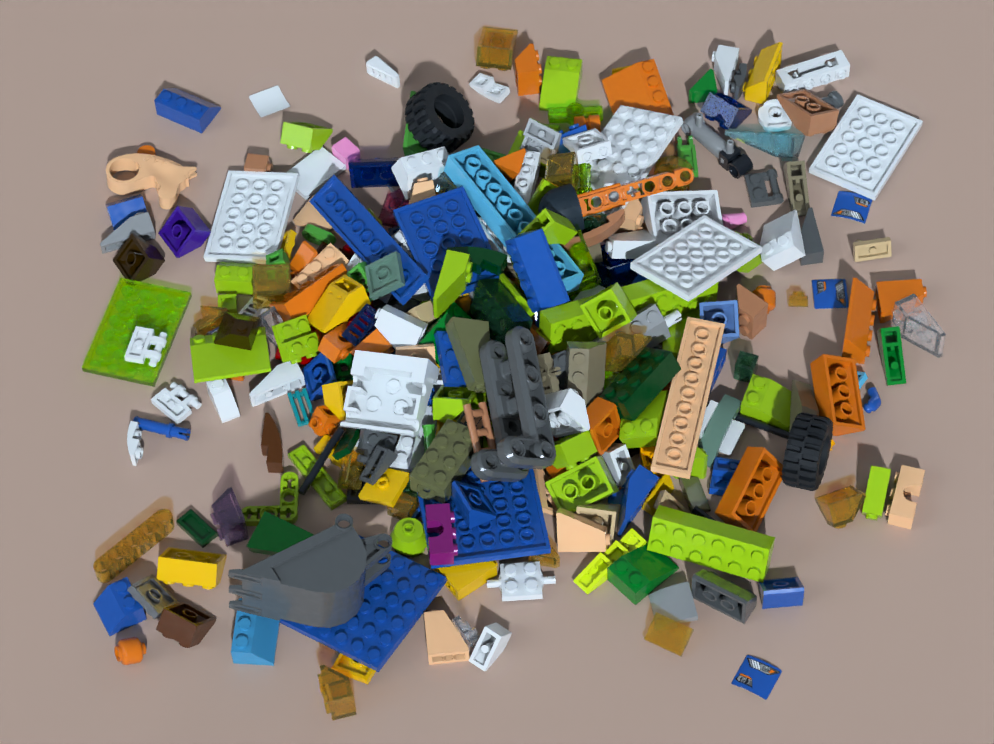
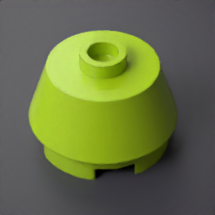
M415 518L401 519L390 534L392 547L398 554L416 557L422 554L427 547L423 524Z

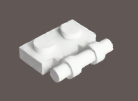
M136 326L124 356L125 361L144 364L145 359L148 358L150 359L149 365L156 367L157 362L162 357V348L166 346L167 334L160 332L159 337L154 336V329ZM151 344L155 345L154 350H149Z
M173 382L170 385L172 391L164 388L151 399V402L179 425L192 414L189 407L193 406L195 409H199L202 404L194 394H189L183 385Z

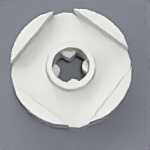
M778 99L766 101L758 110V121L763 126L764 131L779 132L791 128L792 121Z

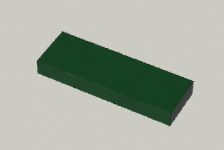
M347 427L332 454L336 460L352 452L360 437L361 429Z

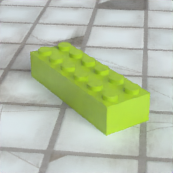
M659 505L652 519L647 550L763 583L769 570L775 537Z

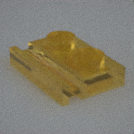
M656 612L644 639L682 657L694 629Z

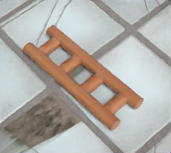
M486 402L478 403L479 409L472 410L471 404L463 405L474 453L481 449H496ZM474 417L482 418L484 428L476 429ZM486 436L488 447L481 448L478 437ZM480 479L481 483L488 481Z

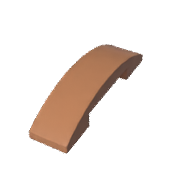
M624 209L607 215L606 224L580 236H574L566 245L560 244L565 251L579 250L591 247L607 239L624 223Z

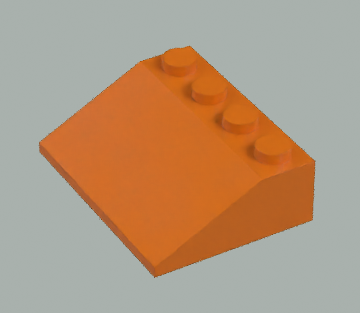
M654 59L637 62L601 81L613 115L620 105L674 115Z

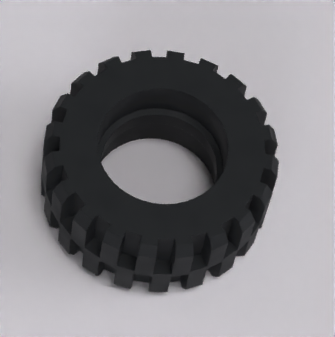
M433 82L427 84L410 97L405 108V115H407L405 121L409 125V132H412L413 138L416 141L418 140L419 145L423 148L426 147L427 150L445 146L448 154L453 152L471 138L475 123L474 117H472L473 111L469 108L468 101H465L463 95L460 92L458 93L454 87H449V84Z
M805 412L799 413L795 417L783 460L782 480L786 486L808 491H815L819 488L826 469L833 435V422L828 417Z

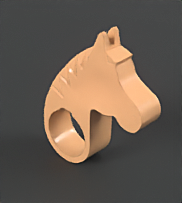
M125 154L112 159L107 164V185L112 192L119 195H130L149 188H155L159 196L160 207L168 210L177 205L180 192L189 187V180L197 176L195 172L197 167H185L167 158L151 154ZM123 170H129L137 174L134 178L124 181L112 177L115 173Z

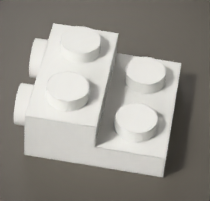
M596 128L562 138L563 145L570 150L571 158L578 164H587L594 159H603L612 154L611 141Z

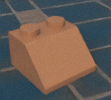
M737 284L735 300H738L739 332L752 340L766 327L768 303L741 284Z

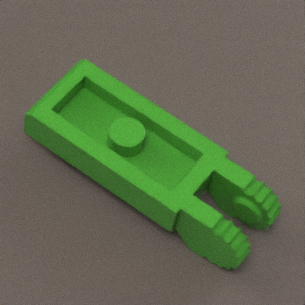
M692 135L688 136V145H682L681 136H677L678 167L691 169L694 173V178L698 177V166ZM683 171L680 174V178L690 177L688 171Z

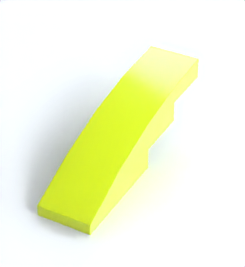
M631 528L619 542L616 540L606 552H600L573 582L588 595L607 580V568L622 555L647 544L646 540Z

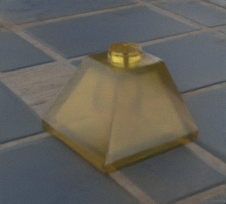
M850 485L816 497L815 501L827 524L839 529L847 526V523L853 522L866 495L865 492Z

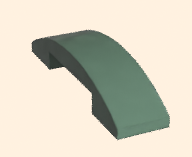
M725 394L715 409L698 446L708 455L707 467L712 468L727 431L741 408L742 400Z

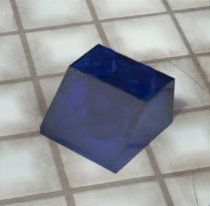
M709 92L700 112L705 114V118L710 121L716 120L720 123L719 126L726 130H729V128L736 129L753 111L732 97L716 92Z

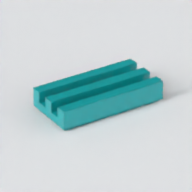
M306 388L302 389L301 392L296 390L294 394H291V392L287 393L298 427L308 425L310 419L307 417L301 397L304 396L311 417L314 410ZM297 398L304 421L300 420L293 399Z

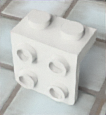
M711 400L706 407L698 444L718 406L716 401ZM733 419L719 448V452L726 455L732 454L745 429L744 423Z

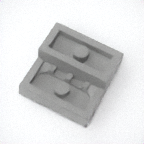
M529 118L523 133L525 138L520 150L525 148L527 151L540 152L541 162L547 166H553L562 133L533 118Z
M689 581L649 594L658 632L678 628L680 623L698 620Z

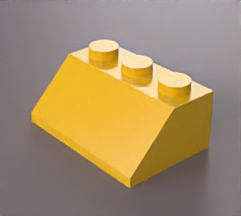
M778 42L761 49L759 56H755L754 69H750L749 81L745 82L743 86L745 100L763 105L768 100L775 82L776 70L781 67L783 43Z
M168 547L158 557L157 580L163 581L164 584L182 583L185 587L198 585L202 586L203 589H214L221 581L227 554Z

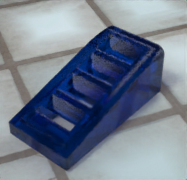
M366 303L341 336L356 347L376 323L375 315L377 311ZM359 318L363 319L369 325H365L362 321L359 320ZM356 324L357 326H359L361 329L364 330V332H361L354 325ZM352 330L359 336V338L357 339L349 331Z

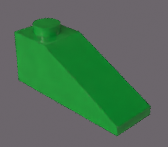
M900 326L880 328L877 330V337L887 386L906 384Z

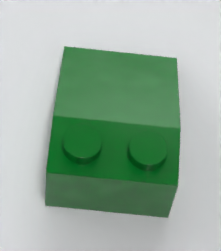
M455 302L439 318L433 321L418 345L434 344L435 362L439 366L434 337L436 331H446L445 325L452 317L472 319Z
M648 544L622 555L607 568V580L634 605H637L679 569L666 555L647 550Z

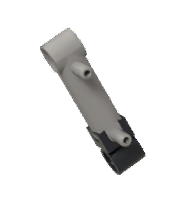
M695 112L683 120L684 123L681 125L682 131L687 136L692 135L717 157L719 165L726 171L729 170L734 178L738 179L753 169L751 159L745 154L741 155V150L734 145L733 140L729 139L726 142L706 125L702 113Z

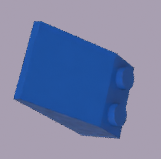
M640 464L636 470L631 469L626 477V481L622 485L625 489L621 496L617 530L619 537H621L640 511L646 498L660 478Z

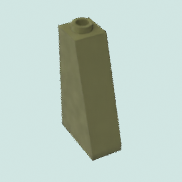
M452 317L445 327L467 389L476 393H485L479 352L481 346L490 341L489 321Z

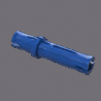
M135 416L133 421L140 423L138 425L141 430L188 441L190 438L189 435L183 434H191L189 428L178 427L173 423L165 424L138 416Z

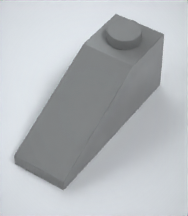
M149 212L136 213L100 243L102 254L121 249L132 233H135L145 241L156 239Z

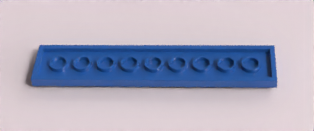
M333 175L309 201L367 265L395 251L400 253L405 286L391 293L402 305H405L430 278L336 175Z

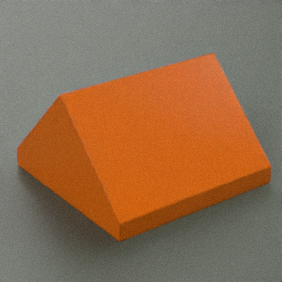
M525 148L493 161L494 165L508 182H511L519 175L526 153Z

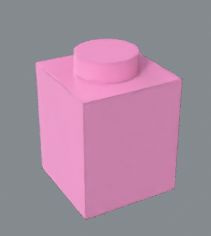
M344 137L332 146L333 156L346 165V170L361 161L359 148L347 137Z

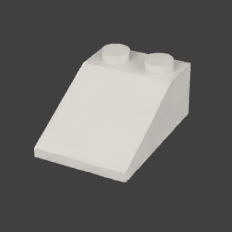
M793 210L765 224L763 227L760 246L762 247L761 259L773 271L806 256L797 210Z

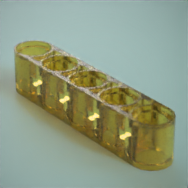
M168 509L158 510L100 556L93 564L97 580L101 583L110 582L170 534L175 528L171 511Z

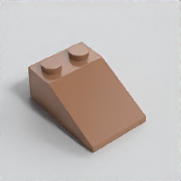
M806 89L777 94V99L796 129L805 136L834 131L836 128L839 110Z

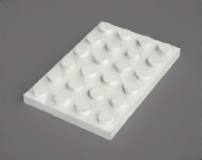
M857 94L810 166L809 173L875 201L922 127L923 121Z
M228 170L204 253V260L207 262L266 264V255L281 248L299 181L298 173Z
M703 215L632 261L630 269L689 302L761 254L762 247Z

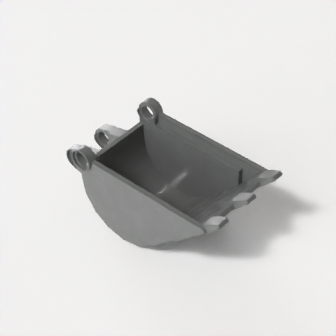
M339 514L335 519L334 526L246 569H230L228 576L241 580L242 585H229V593L242 596V600L230 601L229 608L280 621V619L312 627L331 628L344 624L353 618L364 602L365 586L389 568L391 564L389 552L392 549V538L387 534H378L361 539L353 528L352 517L348 514ZM344 520L348 521L350 525L342 528L338 523ZM384 540L387 541L389 545L385 548L379 547L377 543L379 541ZM383 557L387 558L385 563L378 562Z

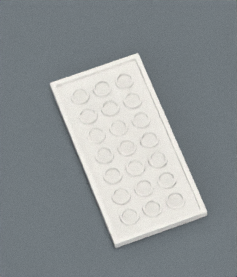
M620 105L601 132L611 141L612 154L603 159H594L587 164H579L565 185L571 183L578 195L616 183L622 185L646 178L684 123L682 117ZM629 187L630 190L627 191V194L633 196V192L637 191L638 188L633 189L632 187ZM612 191L609 194V200L614 202L618 199L616 191ZM598 196L593 197L591 205L594 207L599 206L600 198ZM625 202L624 206L583 217V219L606 224L607 215L624 209L629 202Z

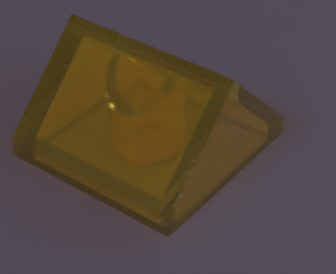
M575 152L549 155L547 157L545 180L557 187L571 183L578 195L580 170Z

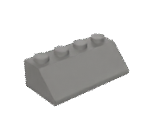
M650 303L636 312L637 316L632 322L600 339L597 337L591 341L607 343L606 377L631 362L644 347L653 348L671 336L666 321L656 304Z

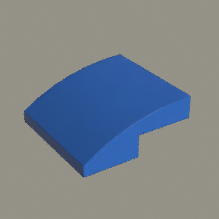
M715 458L709 494L723 496L740 460Z

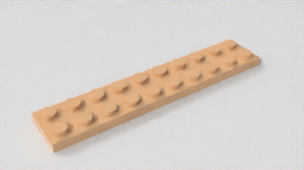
M687 317L677 357L681 370L673 377L652 460L651 472L690 479L725 329V324Z

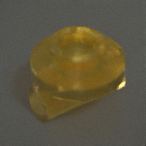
M793 291V294L789 295V306L808 307V295H804V291Z

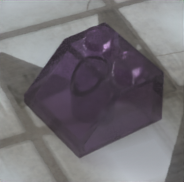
M230 487L211 505L213 513L210 514L213 524H217L219 527L216 530L220 541L224 540L226 547L249 539L244 515L234 491Z

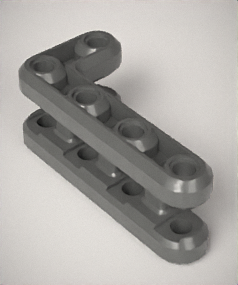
M516 326L506 333V347L500 341L490 340L480 348L479 357L496 449H481L472 455L471 470L474 475L482 480L518 482L528 476L529 469H545L551 466L556 459V450L534 337L527 328L522 326Z

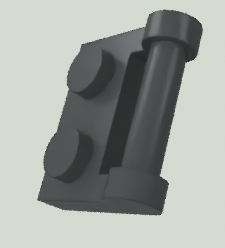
M775 169L744 175L751 208L777 205L784 201L783 195L779 190L778 175ZM769 180L773 196L768 197L765 181Z

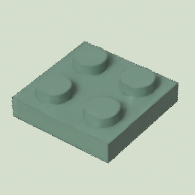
M397 251L365 266L369 297L372 300H376L405 286L401 255Z

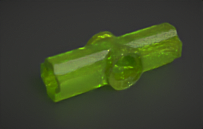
M576 102L569 104L568 107L548 108V123H568L569 125H574V116L588 118L589 115H599L600 121H603L602 105L582 106Z

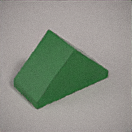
M710 69L689 90L690 103L717 101L714 70Z

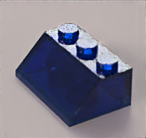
M399 158L350 160L351 188L399 186L391 169Z

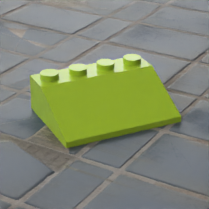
M259 327L251 350L214 344L217 332L212 335H196L190 338L195 383L271 372L265 327Z

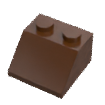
M182 601L163 608L156 630L161 632L165 638L179 642L180 646L190 648L202 641L217 618Z

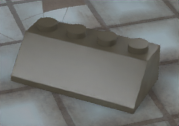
M567 341L565 389L571 388L576 390L579 396L585 400L587 408L604 391L607 343Z

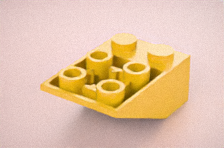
M343 275L329 284L307 319L310 325L321 332H330L340 323L348 321L357 312L363 311L371 302L362 284L347 275Z

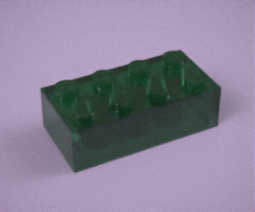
M499 278L478 280L473 302L470 305V313L476 320L489 321V333L492 340L500 341L506 347L505 336L510 329L522 326L530 331L533 320Z

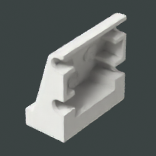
M355 350L350 373L353 376V384L347 388L343 408L346 412L345 422H340V426L417 436L434 383L437 384L440 368L426 358Z

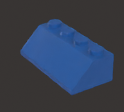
M543 229L524 232L505 241L506 250L512 259L513 268L519 277L520 286L526 295L527 304L532 313L570 301Z

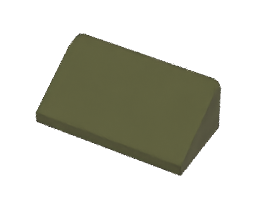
M680 477V486L690 512L692 513L695 506H698L704 512L711 511L699 478L690 477V479Z

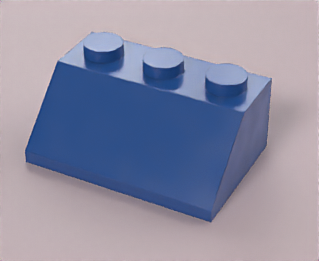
M177 88L163 89L154 100L157 115L199 133L204 132L221 110L220 106Z

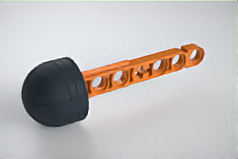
M681 167L672 170L673 173L664 172L622 185L616 183L578 195L570 183L549 190L539 203L538 214L545 208L569 219L575 229L580 232L584 230L583 217L624 206L625 202L671 190L675 186L688 185L693 181L694 173L689 168ZM683 171H688L690 174L689 179L686 181L680 179V174ZM665 176H670L672 179L669 186H664L662 183ZM648 181L654 183V188L651 191H646L644 188L645 183ZM638 184H640V188L643 192L642 194H640L641 191L639 190L634 191L633 196L627 194V191L630 190L629 187L637 189L639 188ZM612 191L618 193V199L614 202L609 200V194ZM595 196H598L601 200L597 207L591 205V199Z

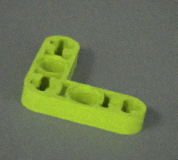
M286 472L281 476L280 505L244 507L240 512L243 525L257 526L260 521L258 513H260L261 518L265 511L273 513L276 517H278L277 513H280L281 519L291 524L296 523L299 505V480L297 474ZM289 479H292L291 488H288L287 482ZM287 495L295 497L291 502L285 501L284 498ZM287 513H291L290 518H286ZM248 514H252L250 519H247Z

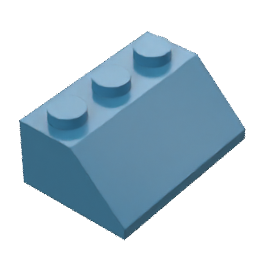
M237 610L231 647L233 664L274 666L280 621Z

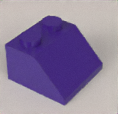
M177 206L158 234L176 258H180L201 247L211 231L193 208Z

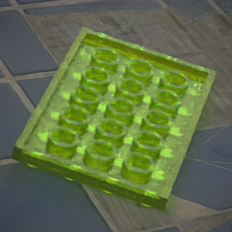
M120 278L82 365L83 372L155 387L191 300V292ZM136 326L154 329V336L159 337L160 332L167 334V343L165 348H162V357L157 362L156 367L149 365L150 359L148 358L145 359L144 364L125 361L124 356ZM151 344L149 350H154L155 345Z

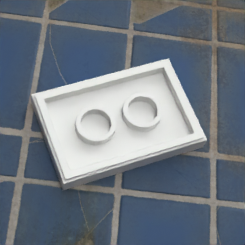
M322 147L320 150L313 151L286 173H298L299 181L296 192L307 200L319 191L333 175L338 176L346 170V165Z

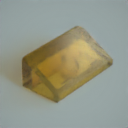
M352 450L350 454L342 458L337 484L338 488L361 489L362 481L359 480V477L365 465L357 461V456L360 453Z

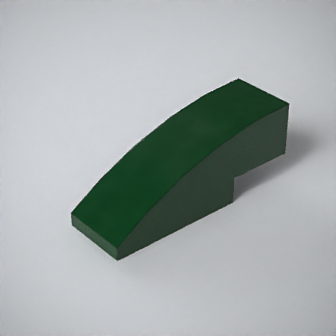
M449 247L446 249V252L447 250L470 254V262H473L471 272L479 275L484 269L500 276L507 266V254L480 247Z

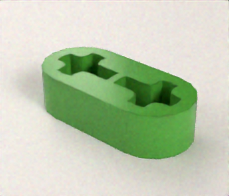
M307 224L302 231V236L306 240L320 245L322 241L328 245L330 243L334 245L336 242V237L332 233L311 224Z

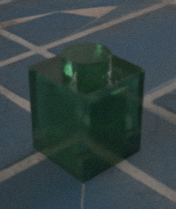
M740 351L735 364L734 379L749 383L752 375H756L759 356Z

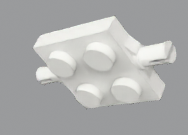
M540 561L500 564L499 579L487 580V588L499 587L502 593V602L543 599L542 589L544 584H556L555 575L543 576L540 569Z

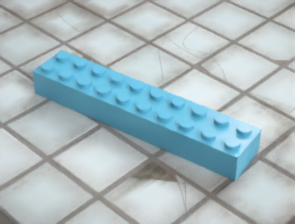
M479 145L448 155L444 172L457 188L464 187L473 208L506 248L505 241L517 236L536 215ZM560 244L549 245L567 293L578 290L584 276L583 272Z

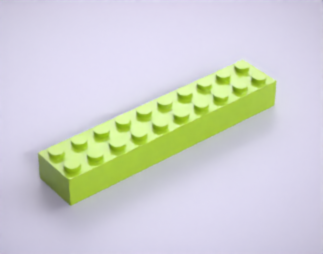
M649 279L623 286L621 289L636 312L651 303L656 304L664 317L674 310H678L682 315L699 310V303L716 302L718 282L689 302ZM594 295L540 311V333L551 340L546 349L547 352L552 354L566 350L567 341L591 342L598 337L580 307L582 303Z

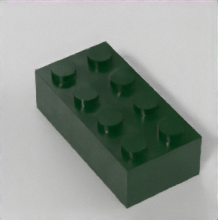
M644 347L627 364V367L616 376L615 380L604 389L599 397L615 403L621 419L635 421L681 370V367L671 351Z

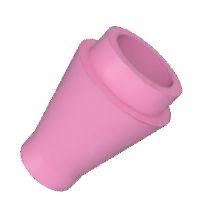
M744 212L723 214V226L733 230L746 223L747 216Z

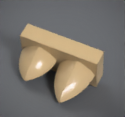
M890 237L866 241L857 239L853 242V259L855 262L892 257Z

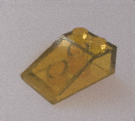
M483 26L477 47L476 66H480L483 69L498 68L501 71L511 70L518 30Z

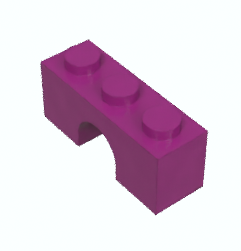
M450 503L425 505L427 533L435 532L440 534L436 537H428L430 566L454 564V556H458L457 544H453V539H456V527H452L451 524L455 523L454 511H450Z

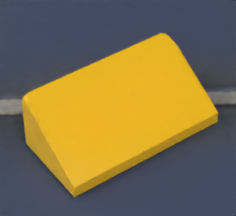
M664 474L642 506V509L652 516L656 512L653 506L659 492L666 490L671 494L674 490L670 475Z

